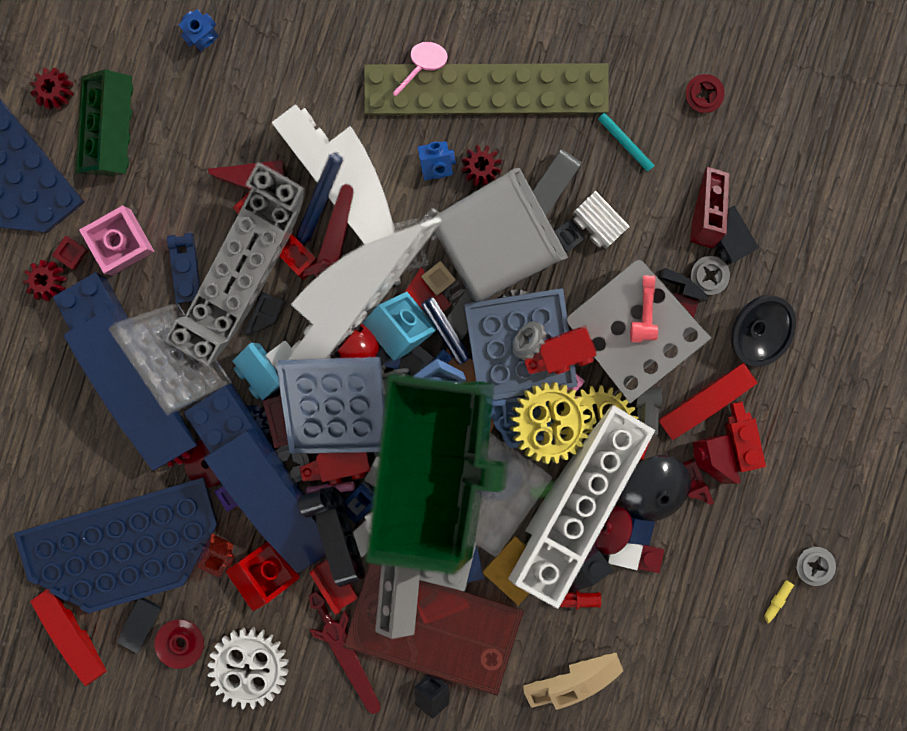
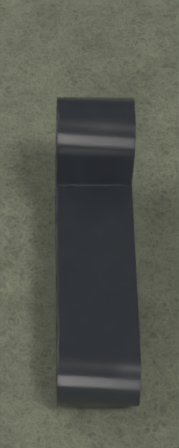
M328 487L300 496L298 499L299 510L304 517L315 518L336 585L344 587L365 578V569L340 491L336 487Z

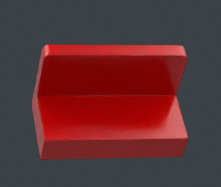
M327 559L313 567L310 571L311 577L335 615L343 607L358 599L359 596L352 584L344 587L336 585Z

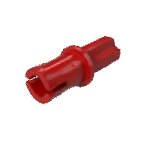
M579 590L567 592L559 607H575L576 610H579V607L601 608V593L579 592Z

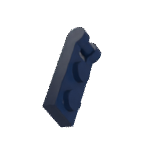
M185 233L181 237L169 235L167 236V244L170 252L176 303L193 302L201 287L193 233ZM179 246H186L187 253L179 254Z

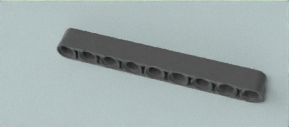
M563 149L557 154L533 190L545 215L548 214L582 163ZM467 289L447 317L460 341L468 332L464 304L475 302L472 300Z

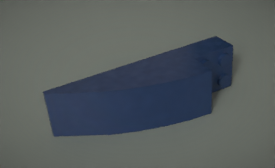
M95 272L55 295L53 298L71 330L64 334L67 343L104 404L152 471L196 447L197 445L108 279Z
M233 384L225 385L185 411V415L211 453L204 458L240 509L283 559L299 573L324 557L326 554L315 518H306L299 510L298 499L305 494L294 478L291 477L290 471L281 458L278 457L275 448L251 415L250 410Z

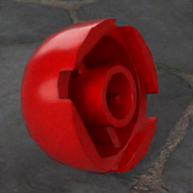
M361 324L362 331L355 330L338 350L340 353L339 358L376 357L380 349V343L364 324Z

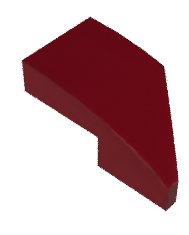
M690 459L683 462L691 478L688 497L705 501L710 505L714 504L696 461Z

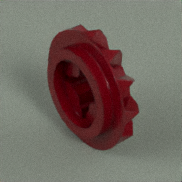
M710 74L695 76L688 83L685 90L686 102L691 106L692 110H696L701 114L715 111L720 107L725 96L721 81ZM701 88L709 92L713 90L707 97L708 101L704 97L696 98L700 94Z

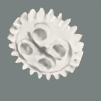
M244 627L240 630V635L233 630L230 633L231 639L225 635L222 638L223 644L218 642L215 645L217 651H213L210 654V657L214 660L208 663V667L214 670L208 673V677H215V680L210 685L219 686L216 695L224 693L223 702H226L229 698L233 699L232 707L237 702H241L242 709L245 708L247 703H250L251 708L254 709L257 701L261 706H264L266 698L272 701L275 697L274 693L279 694L281 691L279 685H284L286 679L282 676L287 675L289 670L282 667L287 665L288 660L281 659L286 651H278L277 648L281 642L278 641L273 644L271 642L273 635L271 634L268 638H265V630H262L259 635L256 634L255 627L250 630L249 634H247ZM232 650L241 651L243 659L234 658ZM256 653H264L267 656L268 661H259L256 657ZM227 664H230L231 666H234V667H233V668H228V667H227ZM246 664H249V668L252 669L251 672H247V667H244ZM268 668V669L270 670V672H267V671L262 670V669ZM229 675H237L240 678V683L235 684L231 682ZM253 678H262L265 685L257 686Z

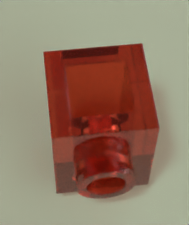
M211 534L199 556L197 568L220 578L225 568H229L235 557V554L232 553L234 543Z

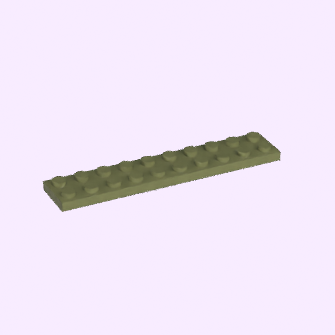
M608 63L445 64L437 70L421 69L397 96H394L393 92L417 67L415 64L364 65L365 116L569 115L609 113Z

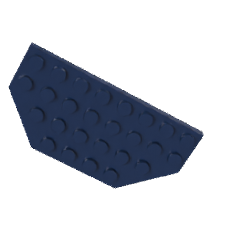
M0 98V228L48 233L82 206L85 201Z
M205 477L18 531L14 535L27 580L35 585H41L50 590V593L65 601L74 603L81 607V610L89 614L184 586L214 533L218 520Z

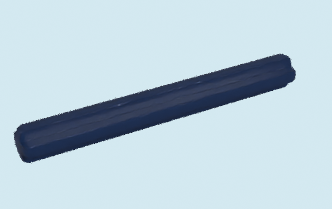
M338 152L328 155L296 235V239L301 244L310 241L341 168L343 157Z

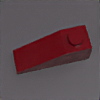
M282 160L261 162V164L287 178L286 167ZM257 163L208 169V174L218 180L251 191L252 188L246 184Z
M706 167L692 218L690 242L714 248L727 234L729 173Z

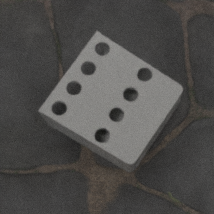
M520 168L510 170L505 175L433 217V219L439 217L442 220L434 231L469 295L475 302L482 301L568 258Z
M641 260L633 262L570 314L567 319L572 329L584 325L587 326L597 352L596 360L621 390L629 403L633 402L711 339L710 335L693 319L655 276L652 325L658 326L657 341L642 340L641 343L630 341L631 322H642L643 276H655ZM697 331L698 336L695 341L687 342L684 340L685 336ZM676 345L678 352L675 357L667 358L664 356V353ZM656 361L658 364L657 371L653 374L646 373L644 369ZM636 377L638 379V386L633 390L627 389L628 383Z

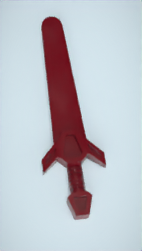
M344 184L341 186L317 262L305 268L303 277L314 274L317 278L326 269L339 261L354 195V189L351 185Z
M318 590L310 593V606L319 612L318 614H320L319 616H321L320 618L325 625L323 630L310 628L312 636L328 643L367 711L371 714L378 713L380 711V703L354 649L344 646L347 638L345 628L349 618L346 611L344 610L340 622L333 620L324 604L326 600Z

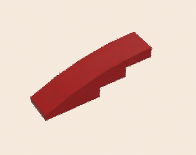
M743 362L703 387L700 392L682 402L680 406L659 418L658 421L673 441L731 403L758 382Z
M46 589L30 601L55 646L84 686H88L107 672L87 631L80 629L71 609L65 608L59 597Z

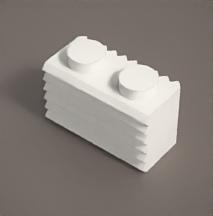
M596 191L572 213L575 217L573 219L574 223L582 230L586 228L592 234L590 239L599 248L601 246L605 249L609 247L630 227Z

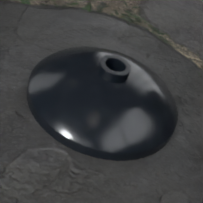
M764 295L755 298L743 307L737 315L731 331V345L737 358L745 364L754 367L766 366L778 360L787 351L795 335L796 316L792 306L778 296Z
M656 455L640 461L633 470L620 494L621 503L633 518L651 522L665 519L675 513L686 501L691 487L690 474L684 464L672 456Z

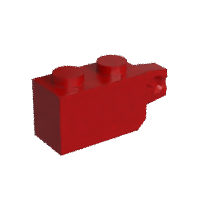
M584 325L544 340L545 344L541 346L539 353H535L532 359L527 358L524 361L529 374L543 371L552 373L555 371V374L558 375L569 371L570 365L579 363V366H583L593 362V357L597 356V352L588 328Z
M742 401L730 403L732 416L728 417L725 429L727 435H731L738 471L746 472L766 467L756 419L751 417L750 412H745Z
M366 452L319 453L316 458L317 460L300 466L302 481L321 480L322 482L327 481L328 485L341 483L342 478L351 476L352 480L366 477V472L370 471Z

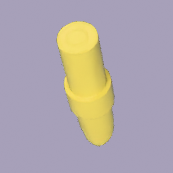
M785 580L777 595L773 597L772 603L764 615L768 624L776 616L779 609H782L786 598L794 587V584Z

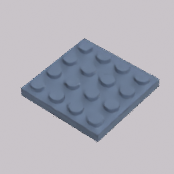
M563 288L464 304L476 381L495 383L493 400L522 396L525 390L533 393L532 386L537 385L541 389L543 382L548 383L549 388L552 382L558 383V389L562 384L567 385V388L578 387L574 364L569 366V371L558 375L555 374V371L552 373L543 371L529 374L525 361L516 357L513 353V342L516 334L529 322L536 321L545 327L544 332L547 335L543 341L569 331Z
M380 357L278 360L277 371L290 454L379 452L385 409Z

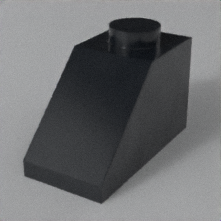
M735 205L728 209L727 234L716 244L718 247L716 252L723 262L726 261L727 265L738 261L759 248Z
M594 544L568 592L593 586L613 572V569Z

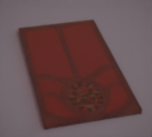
M369 563L347 638L344 641V648L498 696L518 628L524 616V610L461 590L419 580L414 635L391 639L375 632L381 565Z

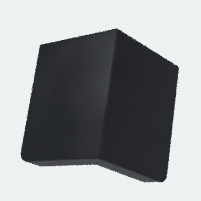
M418 345L402 358L399 367L401 369H409V376L414 377L424 367L429 365L434 357Z
M429 673L414 686L415 705L433 719L449 705V685L436 675Z

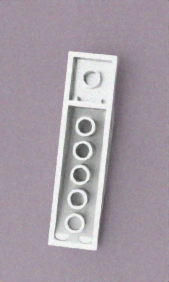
M296 104L272 122L317 183L328 155L338 152L343 157V163L328 197L335 205L341 186L349 184L353 187L354 195L348 224L364 244L395 233L388 203L376 171L351 126L329 142L321 128L315 130L316 124L305 108L300 110ZM400 277L394 283L396 286L401 284Z
M437 217L367 243L344 256L321 273L291 304L311 324L304 330L303 333L306 336L303 340H299L291 348L290 352L292 355L288 360L339 358L340 353L338 350L355 330L359 331L361 329L360 325L379 305L442 220Z
M614 405L609 408L588 435V438L582 443L583 447L577 449V454L573 455L529 523L525 531L532 536L508 580L552 606L559 608L653 436L654 429Z

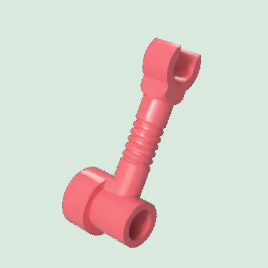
M643 276L642 322H631V342L641 343L642 340L657 341L658 326L652 325L655 276Z

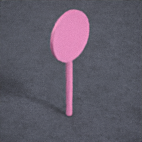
M422 42L415 45L411 51V60L417 67L393 92V95L397 96L421 69L437 70L442 68L447 62L445 49L432 42Z

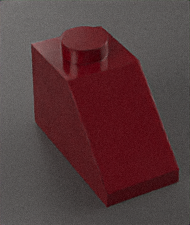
M715 435L692 442L693 455L698 467L721 484L741 483L731 435Z

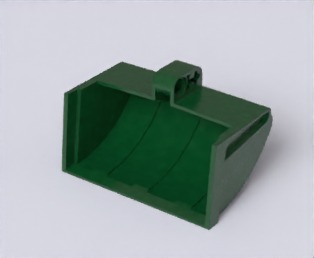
M389 374L366 562L455 575L473 558L483 491L502 492L506 489L509 463L487 459L495 383L482 381L451 382Z

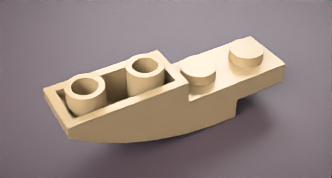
M617 653L606 654L598 658L569 665V674L558 675L554 678L523 685L524 694L531 708L553 703L556 710L580 702L605 688L623 672Z

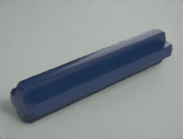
M433 297L425 300L421 305L457 364L460 365L468 361L470 355Z

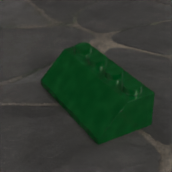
M106 69L81 76L75 173L106 176L126 174L129 166L127 154L130 143L129 122L132 117V110L130 108L131 96L133 94L132 76Z

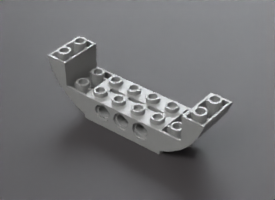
M257 162L246 184L252 189L187 314L175 319L165 339V342L207 366L223 351L246 316H248L293 232L292 229L303 202V187Z

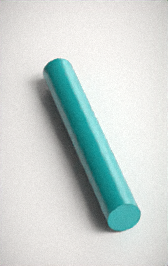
M603 113L598 118L602 125L647 172L655 166L606 113Z

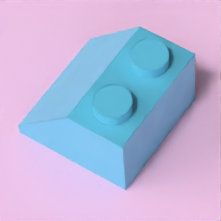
M408 292L379 304L363 322L393 361L408 354L437 331L431 320Z
M250 343L233 360V363L236 365L233 369L242 380L246 378L251 385L248 388L256 399L267 400L280 390L278 371L266 357L267 352L261 344Z

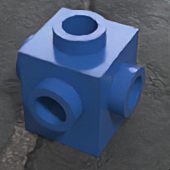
M198 9L185 14L181 20L182 22L178 24L184 31L180 34L189 46L194 44L200 52L212 45L215 39L219 37L213 28L216 26V23L207 13L202 15Z
M446 141L417 146L424 180L440 179L453 175L451 165L456 164L454 151L448 150Z

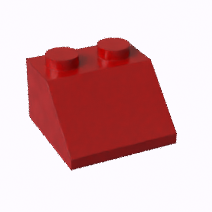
M268 541L225 571L252 611L269 603L300 578L298 573Z

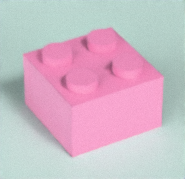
M125 206L115 209L79 230L104 274L113 276L155 252L132 210Z

